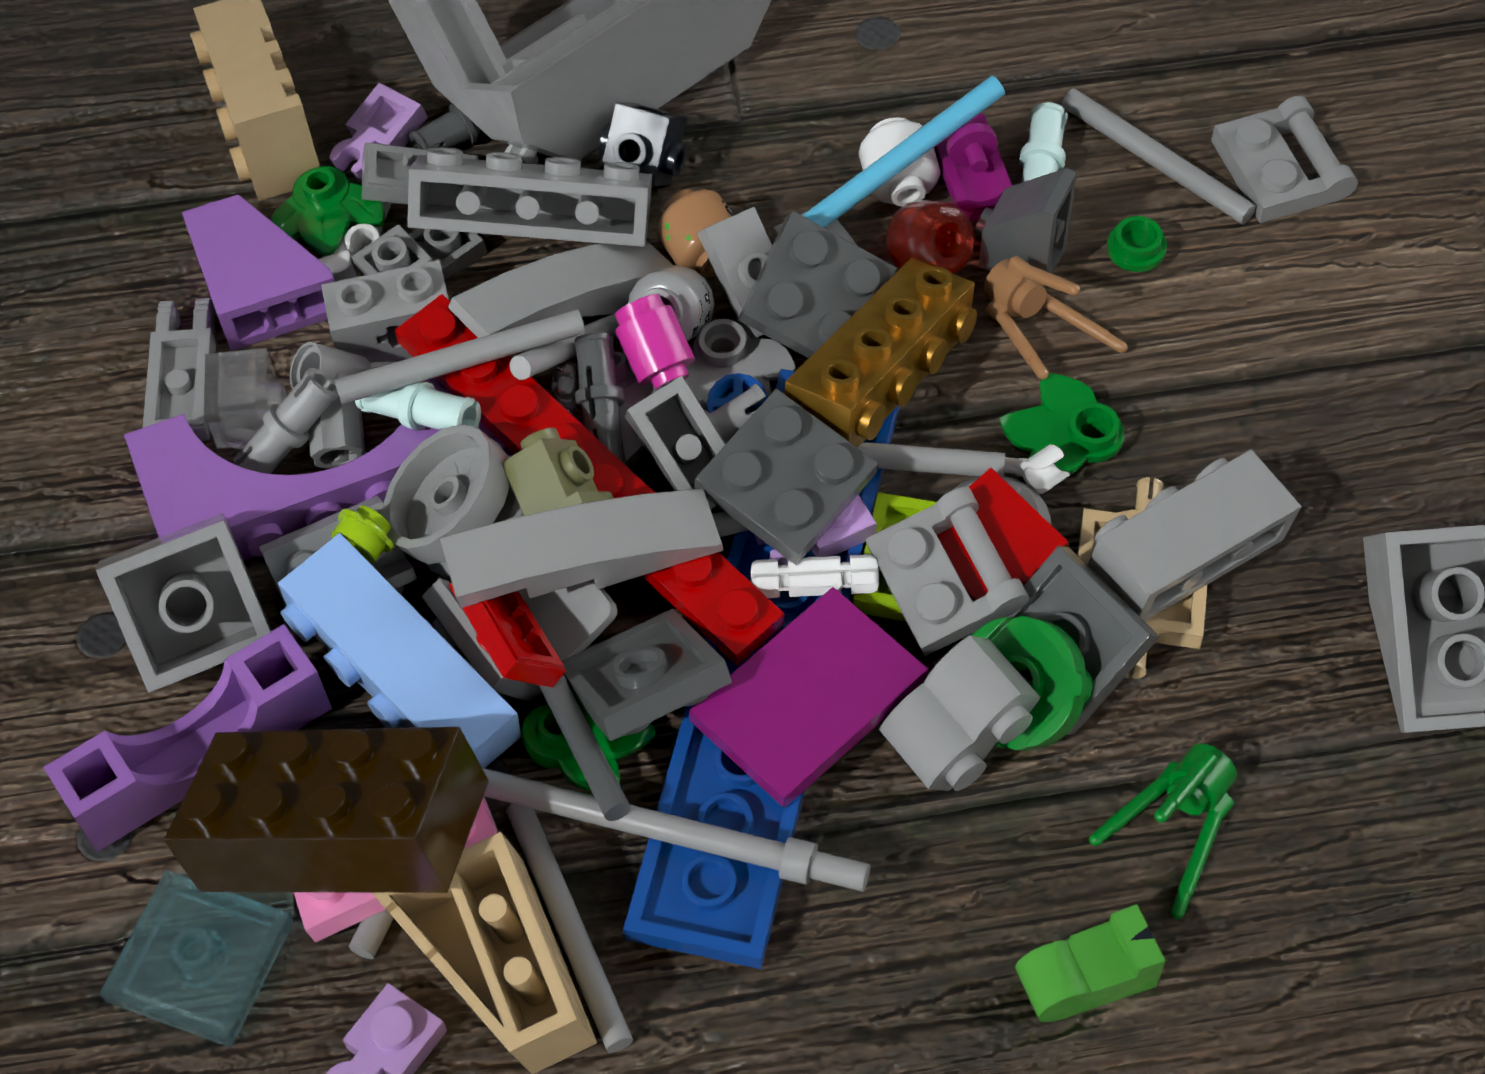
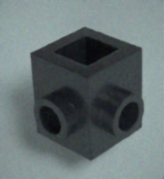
M616 103L612 122H609L603 129L599 142V154L603 156L600 170H604V164L609 162L632 163L640 167L639 173L652 174V187L671 184L673 177H677L680 174L686 157V145L681 143L687 117L638 103Z

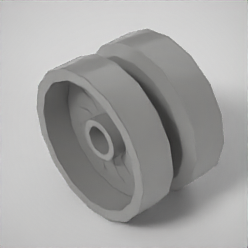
M465 424L443 428L425 439L402 462L389 484L382 506V516L392 527L387 537L392 540L396 547L413 559L426 563L430 571L437 576L452 582L439 538L524 516L501 464L511 456H508L502 447L483 431Z

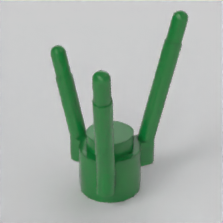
M1204 743L1194 744L1179 763L1171 761L1156 780L1094 831L1089 837L1090 844L1093 846L1101 845L1166 791L1168 794L1167 798L1154 813V818L1157 822L1164 823L1178 808L1194 816L1200 815L1205 811L1207 817L1170 911L1174 919H1181L1184 916L1190 898H1192L1221 821L1234 805L1233 799L1226 792L1237 778L1236 767L1222 751Z

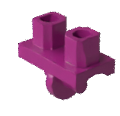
M984 113L978 114L934 147L938 164L956 213L959 212L962 221L967 223L978 221L986 207L994 209L1005 188L1012 186L997 148V137L994 130L988 125Z

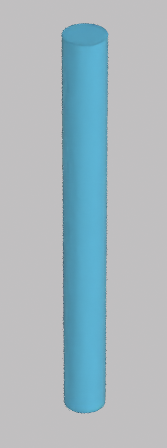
M991 75L803 214V216L823 228L827 227L1006 94L1003 86L996 77Z

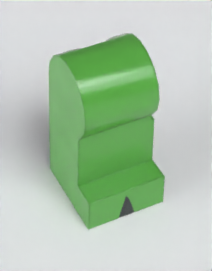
M1136 904L1112 913L1108 922L1071 935L1068 940L1051 942L1032 950L1016 963L1015 969L1039 1021L1054 1022L1157 987L1166 961Z

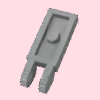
M211 298L196 299L193 312V329L178 330L180 315L175 301H159L155 332H151L143 428L184 414L195 435L201 441L209 440L216 350V319L213 301Z

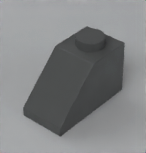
M1064 168L1005 188L995 208L986 207L975 230L974 240L981 242L979 267L991 271L1000 261L1017 255L1031 266L1053 274L1067 246L1077 172Z

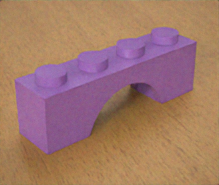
M283 624L226 658L220 679L213 690L198 706L180 719L155 731L139 735L124 736L103 731L43 768L96 852H99L184 799L216 732L298 730L331 710L332 707L317 670Z

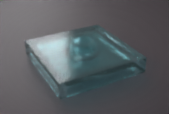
M165 870L106 980L100 995L107 1003L232 1048L294 921L289 912L231 892H199L190 878Z

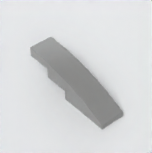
M647 240L645 247L597 243L554 254L498 275L452 297L448 308L478 338L577 309L581 317L615 314L626 305L630 292L638 280L650 272L674 265Z
M704 489L640 494L577 504L508 519L439 538L460 608L525 588L529 598L594 579L597 589L723 551V545Z

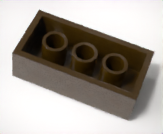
M460 726L216 732L168 829L164 842L199 892L448 893L489 780Z

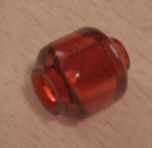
M919 200L906 204L895 213L888 225L886 243L889 256L900 269L913 258L932 266L942 267L955 274L969 260L975 238L972 223L966 213L956 205L944 201Z

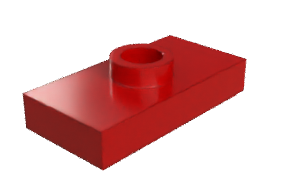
M451 582L449 584V587L455 596L454 588ZM519 591L462 608L477 633L476 640L478 644L490 655L504 679L553 688L566 672L562 661Z

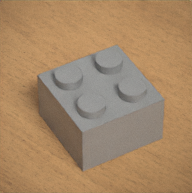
M223 513L98 562L96 572L148 693L222 664L229 656L272 631Z

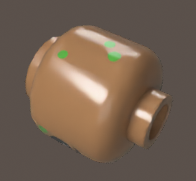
M692 189L681 190L671 196L664 205L665 212L662 214L657 225L658 238L676 265L691 268L705 278L717 276L697 233L706 227L734 216V214L716 191L706 189L697 191Z

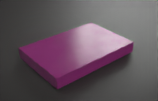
M832 587L730 675L732 683L712 692L707 699L689 710L690 722L783 808H786L885 719L906 696L923 684L928 677V668Z

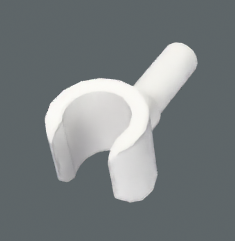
M382 202L385 219L391 206L390 202ZM358 224L349 229L345 236V244L350 255L353 256L363 246L369 245L378 239L382 233V226L373 227L369 224Z
M344 236L334 254L318 259L331 270L334 282L357 277Z
M1048 445L1029 459L1005 457L1004 472L1023 477L1027 485L1037 494L1047 492L1070 476L1068 472L1061 471L1054 464L1064 456L1062 450L1055 445Z

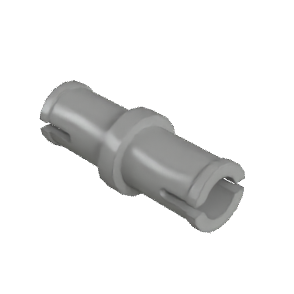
M309 368L280 405H271L263 414L264 424L246 446L234 456V463L239 464L238 466L245 469L271 474L293 447L300 448L310 438L308 432L310 427L327 407L339 397L337 388H335V382L324 372L315 368Z

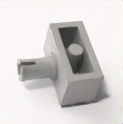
M680 376L627 409L625 418L670 490H693L695 488V478L755 412L753 411L747 415L745 411L762 401L766 395L757 384H753L747 391L709 413L707 410H703L684 378ZM707 499L710 510L715 508L716 505Z

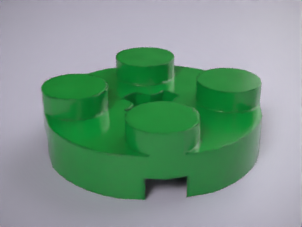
M1026 616L994 619L980 627L972 636L989 639L1014 668L1023 672L1030 670L1033 677L1031 682L1032 688L1040 696L1039 701L1030 711L1033 718L1027 729L1008 743L1001 744L997 742L994 745L1018 751H1033L1052 745L1060 740L1072 729L1079 719L1083 705L1091 697L1093 690L1092 677L1085 669L1084 658L1075 641L1067 632L1054 623Z

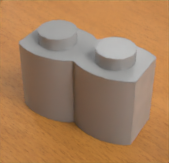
M969 635L938 662L923 684L912 691L894 708L879 730L928 789L950 791L953 788L955 791H959L972 784L984 772L986 763L983 760L994 744L997 742L1001 744L1008 743L1027 729L1033 718L1030 711L1037 704L1040 696L989 639Z

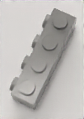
M430 148L427 150V155H419L409 168L407 227L645 247L649 228L652 174L639 173L640 167L638 165L625 162L605 163L604 170L580 168L581 161L572 158L552 157L545 159V165L522 163V156L513 153H488L486 160L464 159L463 151L458 149Z

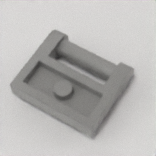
M1293 96L1282 102L1278 108L1214 126L1211 142L1244 198L1256 205L1254 215L1259 223L1342 200L1352 194L1358 186V180L1348 165H1341L1314 123V110L1305 96ZM1294 133L1320 178L1308 180L1281 135Z
M969 487L954 489L942 496L935 505L865 539L868 549L876 557L878 568L924 657L976 632L980 627L994 619L1004 618L1026 605L1030 598L1019 579H1012L976 514L979 504ZM953 526L988 589V593L984 597L973 602L937 537V534Z

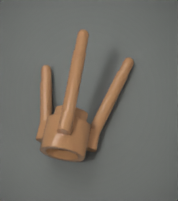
M1017 255L1000 261L987 275L984 283V294L991 302L986 306L985 313L999 322L1039 379H1046L1049 372L1011 316L1029 318L1035 315L1043 306L1117 352H1126L1128 346L1124 341L1047 294L1046 289L1043 287L1045 285L1076 296L1080 293V286L1078 284L1031 266Z

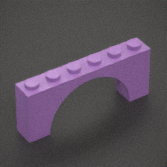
M435 378L424 380L432 383L436 391L451 394ZM184 414L124 434L158 537L223 513L244 561L255 556L262 557L259 546L336 514L342 509L350 508L377 495L384 503L389 484L402 462L422 441L440 430L426 427L423 430L417 431L403 427L401 424L385 441L353 461L328 470L297 475L261 473L226 461L201 442L189 426ZM481 422L479 423L478 429L497 442L508 456L515 455Z

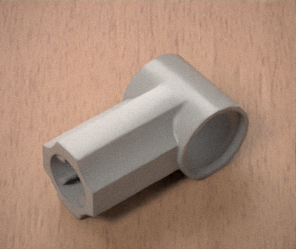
M307 342L297 350L290 368L292 390L309 368H315L324 372L334 381L370 370L371 365L364 356ZM338 397L308 430L310 434V456L314 458V466L325 469L341 466L366 454L362 411L356 406L355 401L341 404Z

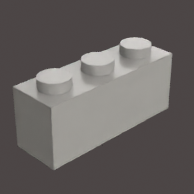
M1251 449L1230 462L1225 458L1212 462L1201 471L1195 482L1181 490H1178L1176 486L1166 488L1148 503L1144 511L1130 519L1126 515H1120L1110 520L1095 535L1096 545L1088 566L1144 621H1147L1284 540L1302 506Z

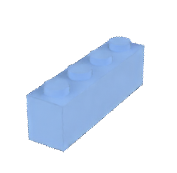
M340 533L278 582L287 606L281 611L284 620L303 641L307 642L314 636L329 651L324 656V660L346 686L351 687L357 681L373 697L367 704L386 728L460 726L482 768H486L521 737L517 712Z

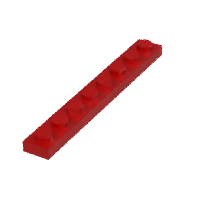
M443 294L439 295L395 329L398 343L412 357L478 338L448 308L450 301ZM509 356L434 377L452 395L464 398L470 397L479 402L481 407L480 422L514 454L522 450L520 443L527 436L542 429L556 428L560 439L575 440L577 445L587 454L593 465L594 476L592 479L598 491H609L614 499L655 493L532 377L525 380L515 378L510 370L511 358ZM719 552L642 575L736 666L784 626V613Z

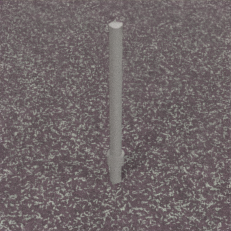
M482 768L489 780L484 797L778 870L779 878L808 885L810 880L814 879L864 892L868 882L870 864L819 852L817 843L789 837L786 843L634 805H630V811L621 819L608 821L605 819L594 795Z

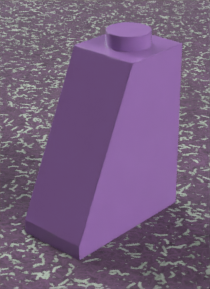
M237 194L222 200L209 202L182 212L231 351L328 320L321 285L334 282L331 270L240 195Z

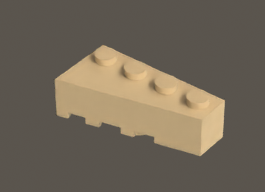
M220 0L193 8L200 30L192 32L190 35L200 65L212 64L213 68L204 70L203 74L213 103L225 102L226 107L216 109L226 142L238 140L239 146L229 150L240 182L251 179L258 201L291 192L294 183L303 173L320 167L302 102L294 89L292 77L288 67L286 68L277 39L275 40L262 1Z

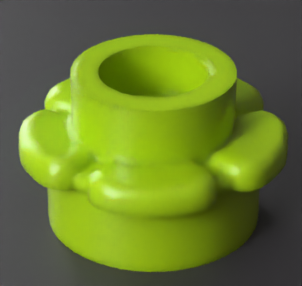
M360 505L356 511L342 509L337 517L339 523L331 532L332 538L340 533L370 564H374L383 551L390 553L393 550L394 544L390 538H387V534L392 527L378 512L364 505Z

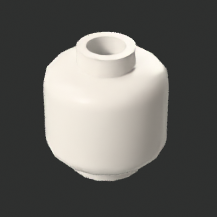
M901 117L888 118L874 125L860 145L859 158L862 169L864 170L920 129L922 125ZM934 148L875 190L871 195L881 202L902 207L920 202L937 184L940 176V167Z

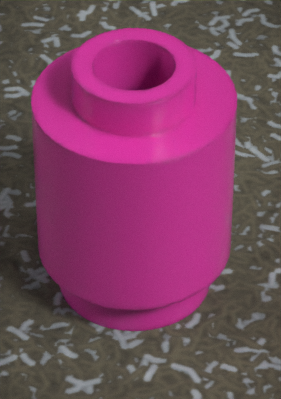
M652 294L637 299L620 308L614 314L619 324L615 333L639 385L652 383L655 391H658L680 376L684 380L689 377L686 367L695 361V357L672 306L664 305L659 294Z

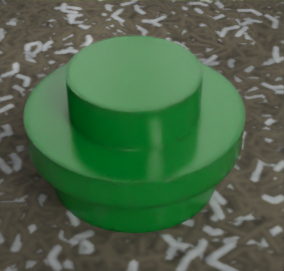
M1131 216L1122 220L1111 231L1107 242V252L1113 263L1131 272H1145L1156 268L1163 261L1167 249V241L1161 227L1154 220L1144 216Z

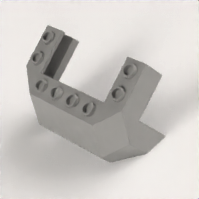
M388 0L434 87L491 139L548 156L572 158L579 161L599 148L601 134L605 126L612 122L616 103H638L658 109L750 48L771 3V0H570L499 45L476 0Z

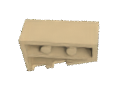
M502 832L463 850L448 893H372L507 1050L531 1074H535L597 1044L524 861Z

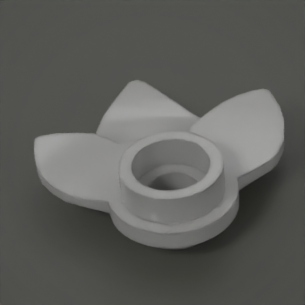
M718 319L706 324L699 335H697L693 344L695 361L686 367L689 377L685 381L689 388L706 403L703 406V410H707V399L710 389L717 380L726 375L741 373L752 376L762 384L769 397L771 395L769 382L778 381L781 369L796 371V367L788 350L779 342L773 339H753L737 322L728 319ZM720 350H729V351H731V352H728V353H716L717 351H720Z

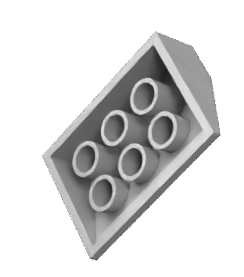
M1485 525L1386 532L1363 537L1369 603L1400 732L1408 733L1485 726Z

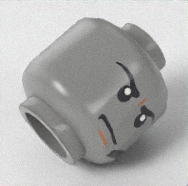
M680 265L662 267L650 272L638 280L629 295L628 304L648 295L659 294L664 305L672 306L687 341L697 337L702 328L711 322L715 306L712 290L705 278L695 270Z

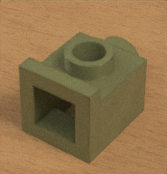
M556 428L542 429L527 436L520 443L522 450L501 463L524 516L577 504L614 499L611 492L597 490L592 479L594 476L593 465L587 454L577 445L575 440L560 439Z

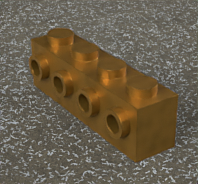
M911 258L785 381L784 394L857 448L866 439H874L879 433L886 417L897 406H905L912 397L915 387L928 373L935 374L941 367L946 354L958 342L964 343L971 335L977 318V311L972 308L975 282L954 275L942 267L932 266Z

